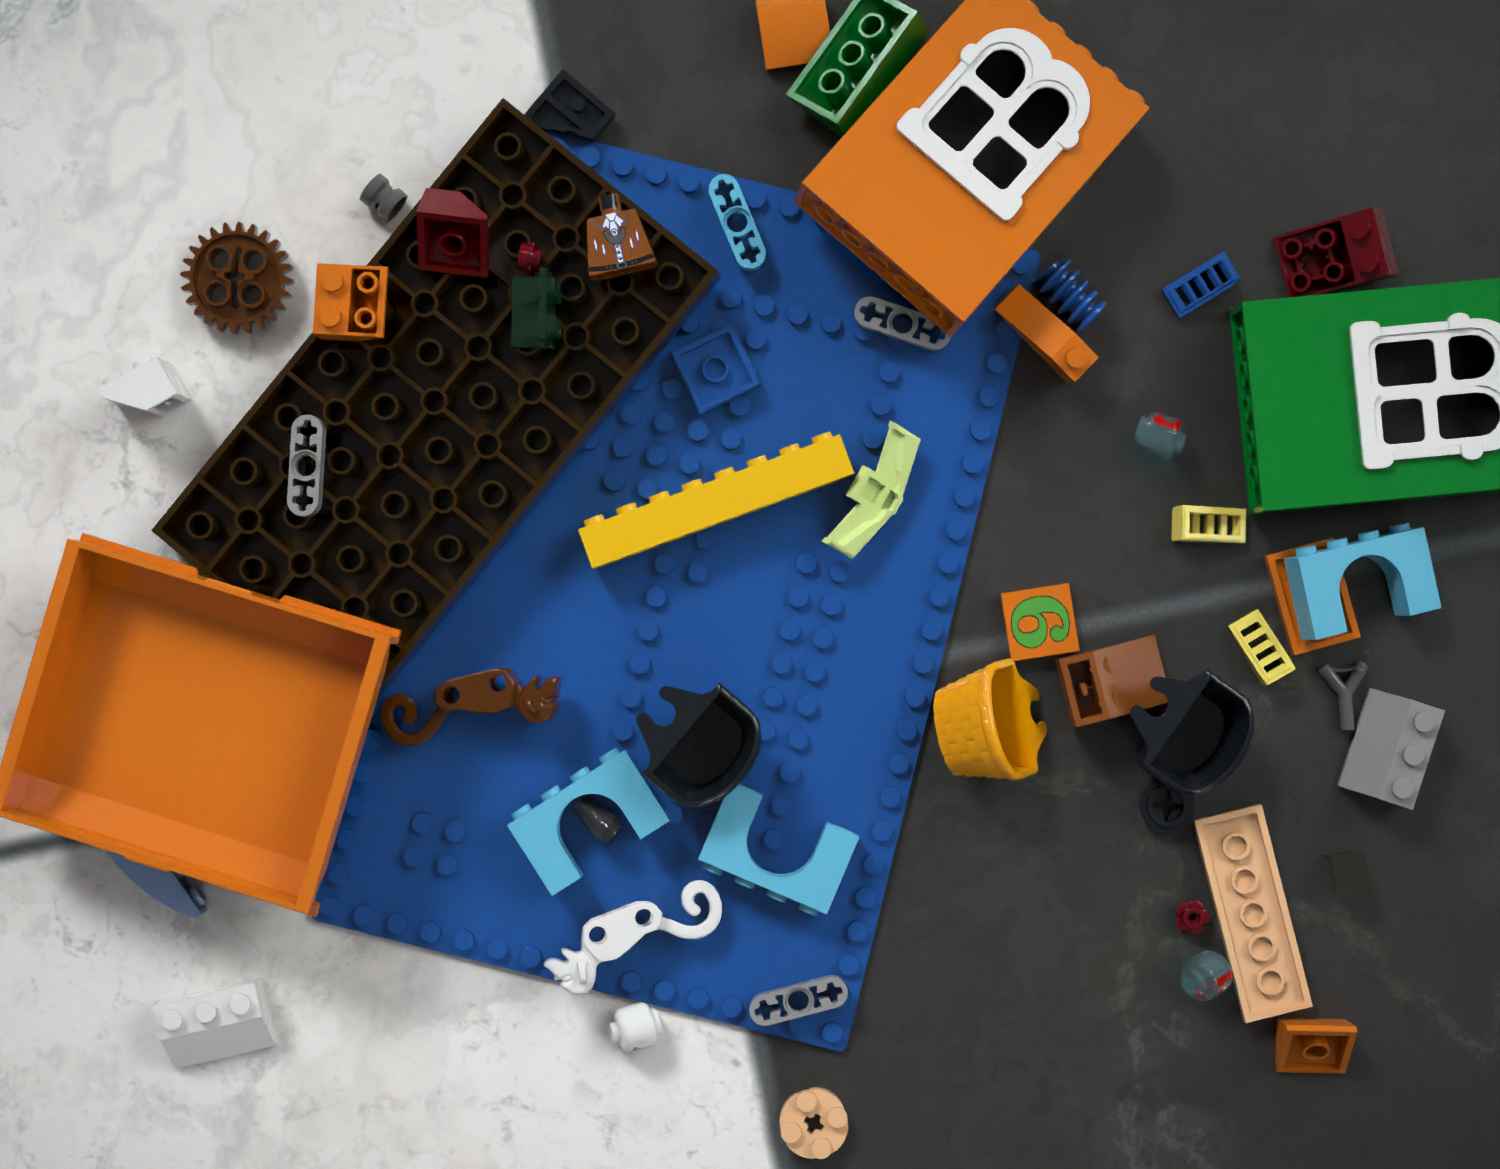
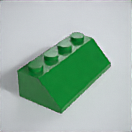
M853 0L788 90L786 96L822 126L843 137L902 71L930 31L918 11L897 0Z

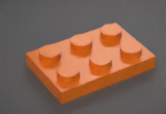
M1333 537L1264 556L1291 655L1302 654L1361 637L1344 575H1342L1339 591L1348 632L1318 640H1301L1283 558L1296 556L1295 549L1316 545V550L1327 548L1326 542L1334 540Z

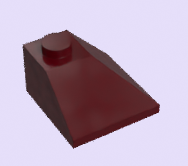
M426 188L416 211L419 270L488 278V216L461 192Z

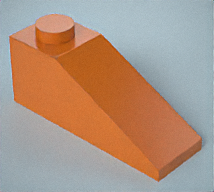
M1019 284L994 308L1064 381L1076 382L1099 358L1074 331Z

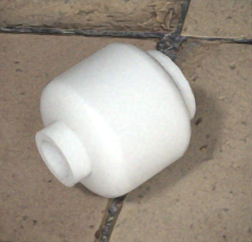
M644 1002L618 1008L614 1012V1022L608 1023L613 1044L619 1042L621 1048L626 1052L651 1047L656 1043L657 1036L662 1034L657 1010L655 1008L650 1009Z

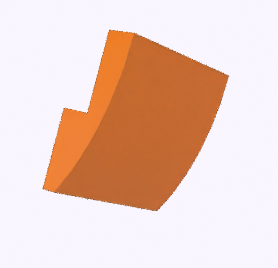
M755 0L766 70L808 63L830 33L825 0Z

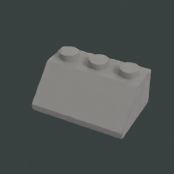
M1369 688L1337 786L1413 810L1445 710Z

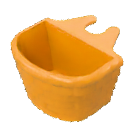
M1012 659L993 662L985 666V668L967 674L966 677L960 678L956 682L949 683L945 687L938 689L935 693L933 711L936 734L945 763L955 776L966 775V777L976 776L979 778H995L997 780L1005 778L1020 780L1038 772L1037 754L1047 734V726L1044 721L1037 724L1033 721L1030 705L1032 701H1039L1040 694L1036 687L1019 675L1015 662Z

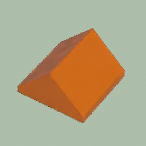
M1276 1018V1072L1345 1074L1356 1039L1357 1027L1345 1019Z

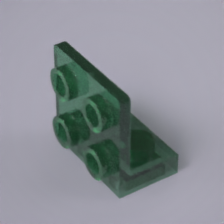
M540 268V277L512 276V348L555 349V339H561V319L556 316V304H561L562 286L561 283H557V278L553 276L548 268Z

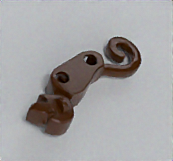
M498 667L449 679L437 687L434 694V702L438 707L425 726L416 733H406L400 729L394 716L396 707L400 706L404 709L403 721L406 724L415 723L418 718V706L415 700L405 693L393 694L387 697L381 706L380 719L382 727L394 742L403 746H417L433 738L440 730L447 716L457 710L496 714L510 708H517L530 723L543 724L554 719L559 711L561 703L556 698L561 696L559 691L563 677L559 675L551 676L541 686L542 676L540 674L533 676L528 684L524 686L521 679L512 669ZM499 675L503 676L506 680L504 690L499 689L496 684ZM453 687H455L460 694L459 700L457 702H455L450 695L451 689Z

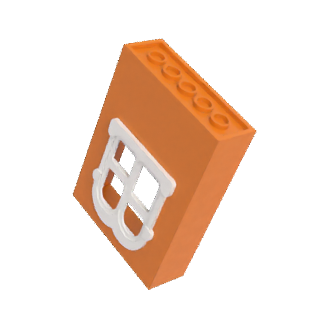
M965 0L803 180L794 203L952 338L1123 142L1150 107L1145 104L1144 98L1138 92L1132 89L1129 90L1119 82L1118 76L1111 69L1102 67L1092 59V55L1087 48L1080 44L1076 45L1071 41L1060 25L1055 22H1049L1039 13L1038 7L1032 1ZM1000 50L1011 51L1018 55L1025 68L1023 82L1009 98L999 96L976 75V69L986 57ZM960 87H967L993 109L994 114L962 151H955L929 128V122ZM1042 88L1055 89L1067 99L1069 115L1065 123L1045 146L1037 149L1009 126V119L1036 90ZM994 137L1004 140L1027 162L1024 170L1006 189L998 188L973 166V160Z

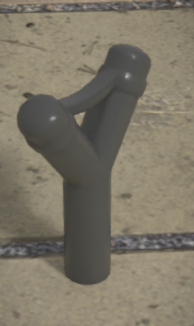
M1358 661L1355 666L1344 669L1332 668L1327 663L1321 665L1318 669L1321 677L1325 679L1338 695L1341 731L1355 730L1352 694L1368 669L1367 664L1362 661ZM1351 671L1345 683L1335 673Z

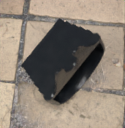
M1208 668L1188 681L1153 677L1150 681V687L1165 695L1168 700V708L1163 715L1153 717L1141 706L1135 705L1131 707L1130 716L1145 741L1138 751L1139 766L1161 783L1180 794L1198 795L1219 786L1239 767L1253 739L1255 722L1250 700L1230 683L1225 682Z
M720 682L712 691L705 694L663 686L659 691V695L674 706L676 716L674 721L667 726L657 725L647 713H641L637 716L636 722L650 752V763L642 775L679 805L697 808L717 802L740 785L753 767L761 744L759 718L755 716L754 712Z

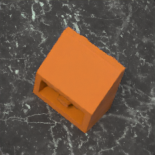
M317 263L313 334L322 340L363 341L384 338L389 268L382 266Z

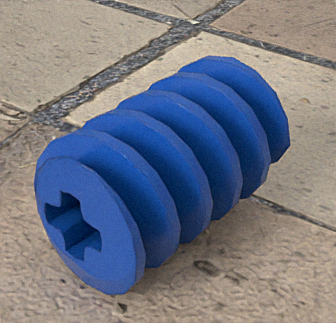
M1068 258L1055 262L1032 283L1044 281L1040 293L1053 292L1049 299V304L1062 303L1057 311L1058 315L1070 312L1071 315L1066 324L1071 326L1079 323L1080 325L1075 332L1078 334L1102 314L1101 312L1107 303L1105 301L1093 303L1098 292L1096 290L1088 293L1084 292L1089 281L1084 280L1078 283L1075 281L1080 270L1076 269L1068 272L1067 268L1071 263V259Z

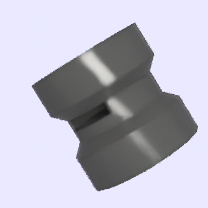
M380 173L367 184L359 200L368 207L378 208V215L388 222L402 209L408 199V195L400 188L392 189L390 181Z

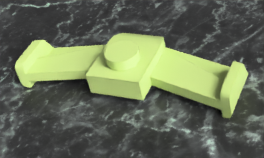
M889 421L888 424L889 430L876 471L862 465L846 493V496L857 502V504L828 537H824L821 541L851 559L861 551L887 520L896 514L904 500L903 494L921 439L892 421Z

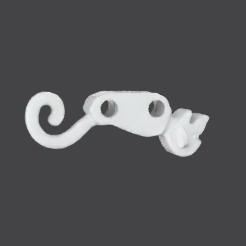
M694 880L683 888L681 903L685 911L690 915L698 916L701 912L700 907L694 902L696 894L703 893L709 902L708 917L702 923L694 926L684 925L662 917L661 910L650 901H635L593 917L583 926L580 951L561 948V953L567 958L566 961L553 957L547 959L543 964L555 975V980H561V988L575 995L586 994L593 988L597 965L601 962L619 958L647 933L659 929L684 939H699L712 933L718 926L722 915V902L719 893L713 885L703 880ZM641 909H647L650 912V919L645 924H638L635 919L636 913ZM597 926L604 928L605 936L602 940L595 942L589 938L591 929Z

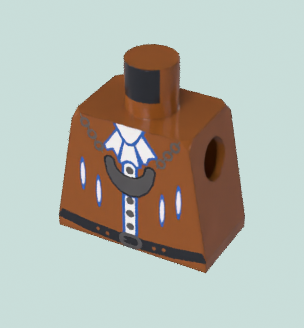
M617 193L600 196L598 201L602 216L587 219L588 271L593 282L658 268V262L636 209L622 211L619 194Z

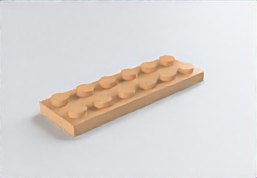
M1255 804L1192 820L1229 967L1232 971V979L1243 1022L1249 1023L1313 1007L1262 804Z

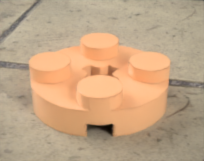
M813 1087L796 1092L786 1100L781 1109L779 1118L781 1137L788 1148L801 1157L825 1159L840 1148L847 1136V1112L841 1100L829 1090ZM815 1114L821 1116L820 1123L823 1127L820 1130L815 1129L813 1132L808 1131V1124L804 1122L805 1118H813Z

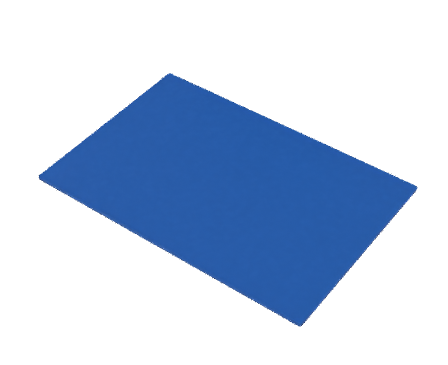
M544 130L719 271L721 279L376 702L328 866L315 897V901L321 902L317 916H312L315 921L555 980V975L543 963L553 957L566 961L567 958L561 953V948L580 951L583 926L593 917L635 901H650L661 910L662 917L689 926L698 925L705 921L709 914V902L703 893H698L694 896L695 904L701 909L698 916H692L687 913L681 903L683 888L689 882L703 880L715 887L722 902L721 919L712 933L699 939H684L659 929L647 933L619 958L601 962L597 965L596 979L591 990L836 1051H843L847 1046L1021 336L994 308L1017 284L1021 285L1032 295L1034 287L1032 282L1036 279L1041 256L1039 252L1029 249L956 334L950 338L948 344L939 351H930L864 329L856 323L854 319L855 306L859 300L868 296L918 312L920 311L794 203L798 192L733 176L741 188L766 250L764 264L755 271H746L736 263L709 197L710 182L714 177L723 173ZM724 183L718 184L719 190L715 192V195H722L727 204V208H720L722 213L730 207L741 206L740 201L733 205L730 199V191L734 189L732 186L726 187ZM739 213L731 215L727 221L729 229L734 232L743 231L748 223L746 217ZM751 232L743 239L733 240L735 245L740 241L743 243L745 254L741 256L742 260L749 259L750 263H755L756 255L760 251L758 249L752 250L749 245L748 238H754L753 233ZM869 304L867 309L861 308L860 312L865 315L864 320L866 322H870L873 317L882 319L880 327L887 329V319L892 310L885 308V315H881L875 312L873 304ZM900 314L894 317L892 325L896 332L903 334L911 330L912 321L907 315ZM918 319V328L912 336L913 338L919 339L921 332L929 335V342L933 344L938 339L944 340V335L940 334L938 326H934L932 330L923 329L922 326L925 321ZM732 323L762 386L700 416L670 356V352ZM889 421H892L921 439L903 494L904 500L896 514L891 516L861 551L851 559L821 541L824 537H828L857 504V502L847 497L846 493L862 465L876 471L889 430L888 424ZM831 431L832 437L841 435L854 471L853 476L598 569H592L578 529L585 527L584 520L603 514L604 519H608L618 515L617 508L634 502L637 508L650 503L648 497L668 490L670 496L683 491L681 485L693 480L701 479L702 484L715 480L714 473L730 467H733L735 472L748 468L746 462L763 455H766L767 460L780 456V449L796 443L799 444L800 448L813 444L811 438ZM498 667L512 669L521 679L524 686L528 684L533 676L540 674L542 676L541 686L551 676L559 675L563 677L559 691L561 696L556 698L561 703L559 711L554 719L543 724L530 723L517 708H510L496 714L457 710L447 716L440 730L433 738L417 746H403L394 742L382 727L380 709L384 700L393 694L405 693L415 700L418 706V718L415 723L406 724L403 721L404 709L400 706L396 707L394 716L400 729L406 733H416L425 726L438 707L434 702V694L437 687L449 679ZM499 675L496 684L501 690L505 689L506 680L503 676ZM720 682L754 712L755 716L759 718L761 725V744L758 757L747 777L741 783V785L763 794L747 834V847L753 860L761 868L772 873L785 874L798 870L810 859L826 821L859 835V840L828 913L825 914L819 911L818 916H813L798 909L800 903L787 898L785 903L767 896L768 889L755 884L754 888L750 889L734 881L736 875L724 870L722 875H717L702 868L704 862L698 860V857L723 798L712 804L697 808L679 805L646 778L671 817V820L641 840L621 808L610 798L598 794H586L573 799L566 806L561 816L560 833L565 846L584 875L553 896H551L507 825L514 821L511 816L512 813L528 803L532 809L544 802L540 795L556 785L563 790L573 783L570 776L586 766L590 771L602 765L599 758L614 748H617L620 753L627 749L643 773L650 763V752L636 722L637 716L641 713H647L657 725L667 726L674 721L676 711L671 703L660 697L659 691L663 686L705 694L712 691ZM453 687L451 689L450 695L451 698L455 702H457L459 700L460 694L459 691L455 687ZM641 909L636 913L635 919L638 924H645L649 921V910ZM599 926L591 929L589 933V938L595 942L602 940L605 936L604 928ZM827 975L839 976L846 983L848 989L847 999L843 1005L834 1009L769 1026L756 1024L749 1013V1005L752 998L762 992ZM833 982L827 984V990L819 993L816 991L817 986L809 987L814 996V1006L821 1005L818 997L829 996L831 1001L837 999V993L842 991V988L835 987ZM794 991L788 998L789 1005L795 1010L804 1009L809 1002L807 994L803 991ZM783 994L776 996L778 999L777 1004L768 1005L766 1000L760 1001V1007L755 1009L756 1014L762 1013L764 1018L770 1017V1011L776 1008H780V1015L787 1014L783 1006Z

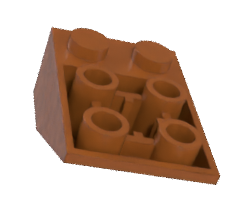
M1155 635L1054 659L1072 727H1080L1130 714L1131 707L1135 705L1147 709L1168 703L1164 694L1150 687V681L1153 677L1166 678Z

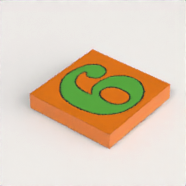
M1069 583L1000 594L1010 659L1018 661L1080 651Z

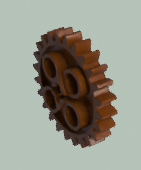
M237 222L235 231H232L229 224L223 223V233H219L211 227L210 234L212 238L207 240L199 235L198 238L202 246L200 248L189 246L190 251L195 256L193 259H183V262L190 266V271L181 272L180 276L189 280L190 283L182 286L181 290L193 294L186 300V303L190 306L198 304L194 315L201 317L207 313L204 323L211 326L217 321V330L220 332H224L228 324L230 325L231 333L234 335L238 334L241 325L248 334L252 333L253 323H256L261 329H265L264 318L266 316L276 321L277 318L273 310L275 308L283 311L286 310V307L280 302L281 298H292V295L284 289L285 286L295 283L293 279L285 276L286 273L294 270L291 264L282 263L289 257V254L286 251L276 252L281 246V242L275 239L268 243L271 234L264 230L258 236V227L254 224L249 227L247 232H245L242 222ZM238 248H241L242 253L238 263L236 251ZM222 252L228 253L229 261L227 265L223 268H216L214 266L215 257ZM255 254H261L263 256L262 266L257 270H250L248 267L249 259ZM239 271L245 277L244 280H238L236 285L231 281V277H236ZM224 286L227 290L226 298L219 303H214L212 300L213 291L217 287ZM253 288H259L261 290V299L256 304H248L246 301L247 293ZM237 293L239 306L235 309L233 308V303Z

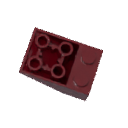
M1371 207L1273 237L1288 297L1330 294L1399 275L1382 208Z

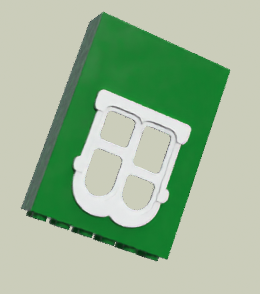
M1500 278L1241 302L1229 311L1249 515L1500 492V418L1496 428L1489 434L1476 437L1444 439L1440 436L1437 399L1440 396L1467 393H1484L1492 397L1498 404L1500 411ZM1474 335L1487 340L1492 346L1494 353V363L1490 371L1484 376L1474 379H1454L1451 374L1449 339L1456 336ZM1428 339L1433 343L1436 367L1435 381L1383 387L1378 383L1375 357L1376 345ZM1418 399L1422 404L1424 439L1420 442L1387 444L1383 438L1381 404L1384 401Z

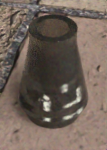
M586 796L577 803L572 811L597 843L602 842L605 846L610 845L625 826L619 821L620 817L592 802Z

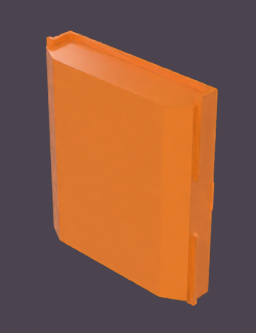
M82 533L80 540L67 538L0 765V817L123 855L126 860L157 870L177 872L316 917L321 902L314 901V898L326 872L386 671L390 644H398L402 630L288 595L283 596L279 600L201 576L197 567L86 533Z

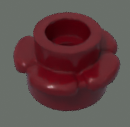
M532 241V244L522 242L520 246L517 270L527 272L528 276L531 274L532 269L539 271L542 250L536 249L535 241Z
M1190 900L1187 903L1183 902L1176 909V925L1182 931L1198 934L1203 931V926L1209 922V912L1197 900ZM1190 914L1195 915L1194 920L1189 919Z

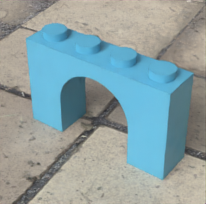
M1410 522L1399 523L1389 526V533L1379 535L1378 530L1357 534L1359 540L1348 542L1347 537L1334 539L1326 542L1327 548L1316 550V545L1295 549L1296 556L1283 558L1301 640H1318L1348 632L1340 599V581L1349 564L1362 556L1374 561L1384 572L1395 616H1412L1442 608L1424 527L1411 528Z
M617 748L612 749L599 758L602 763L599 767L592 771L587 766L570 776L573 783L563 790L556 785L540 795L544 802L532 809L528 803L511 814L514 821L507 826L551 896L584 875L565 846L560 833L561 816L566 806L573 799L586 794H598L610 798L621 808L640 840L671 820V817L646 778L642 775L641 770L627 749L621 753Z
M741 784L738 785L730 794L723 798L698 857V860L704 862L702 868L717 875H722L723 870L736 875L734 881L750 889H753L755 884L768 889L767 896L785 903L787 898L800 903L798 909L813 916H818L819 911L827 914L859 840V835L826 821L816 847L805 865L796 871L785 874L769 872L761 868L753 860L747 847L748 830L763 794Z

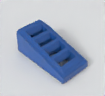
M1223 251L1169 284L1161 291L1178 319L1238 284L1241 278ZM1213 266H1218L1227 282H1221ZM1206 273L1215 288L1214 290H1209L1200 274ZM1188 281H1194L1202 295L1201 298L1198 299ZM1178 287H1181L1191 303L1186 307L1175 290Z

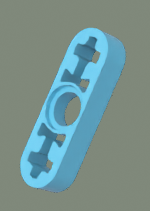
M720 174L714 177L709 184L710 200L736 263L743 270L755 271L765 262L766 250L737 180L731 175ZM724 183L726 187L732 186L734 189L730 191V199L733 205L740 201L741 206L730 207L722 213L720 208H727V204L722 195H715V192L719 190L718 184ZM739 213L746 217L748 223L743 231L734 232L729 229L727 221L731 215ZM752 232L754 238H748L749 245L752 250L758 249L760 251L756 255V262L750 263L749 259L742 260L741 256L745 254L743 243L740 241L735 245L733 240L743 239Z

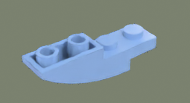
M110 851L107 852L117 866L137 886L162 904L195 918L208 911L205 906L207 902L205 895L196 885L192 887L185 875L173 871L164 872L126 860L123 855Z

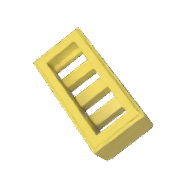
M1191 505L1173 507L1172 541L1246 543V509ZM1200 515H1204L1203 534L1200 533ZM1214 516H1218V534H1214ZM1227 516H1232V535H1227Z
M1258 609L1227 626L1262 686H1267L1296 669ZM1256 622L1259 628L1243 637L1240 631ZM1264 635L1265 641L1253 648L1249 646V642ZM1271 647L1273 653L1258 660L1256 655ZM1278 659L1280 665L1266 672L1263 667Z

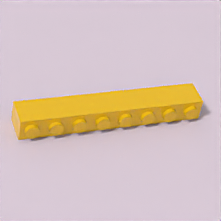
M831 431L811 438L813 444L800 448L799 444L796 443L780 449V456L767 460L766 455L751 459L746 462L748 468L735 472L734 468L730 467L714 473L715 480L702 484L701 479L693 480L681 485L683 491L670 496L668 490L648 497L650 503L637 508L634 502L617 508L618 515L608 519H604L603 514L584 520L585 527L578 529L592 569H598L853 476L854 471L841 435L832 437Z

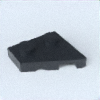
M564 69L561 70L524 114L543 130L593 142L616 116L614 111Z

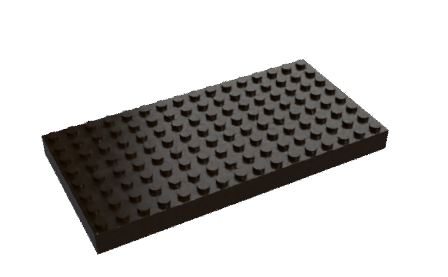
M504 98L496 105L430 187L461 192L488 216V278L419 270L416 211L420 204V199L366 265L389 268L384 338L363 341L322 340L312 332L151 530L208 578L279 600L283 596L288 595L402 630L398 644H390L387 667L377 701L721 279L720 273L715 267ZM617 193L619 194L622 211L636 209L658 262V268L593 282L588 271L587 219L602 216L598 201L600 196ZM532 241H535L536 249L542 250L539 271L532 269L531 274L528 276L527 272L517 270L518 256L522 242L532 244ZM302 415H313L319 418L326 427L322 506L319 512L311 517L298 516L291 512L287 505L291 427L293 422ZM308 422L307 428H301L300 431L302 435L307 437V446L299 445V450H310L316 453L317 447L309 446L310 436L317 434V428L312 427L311 422ZM305 456L298 462V471L302 476H309L316 469V462L311 456ZM297 480V485L304 486L303 497L296 500V503L302 506L303 511L306 510V505L313 503V498L307 496V486L314 488L315 481L303 482Z

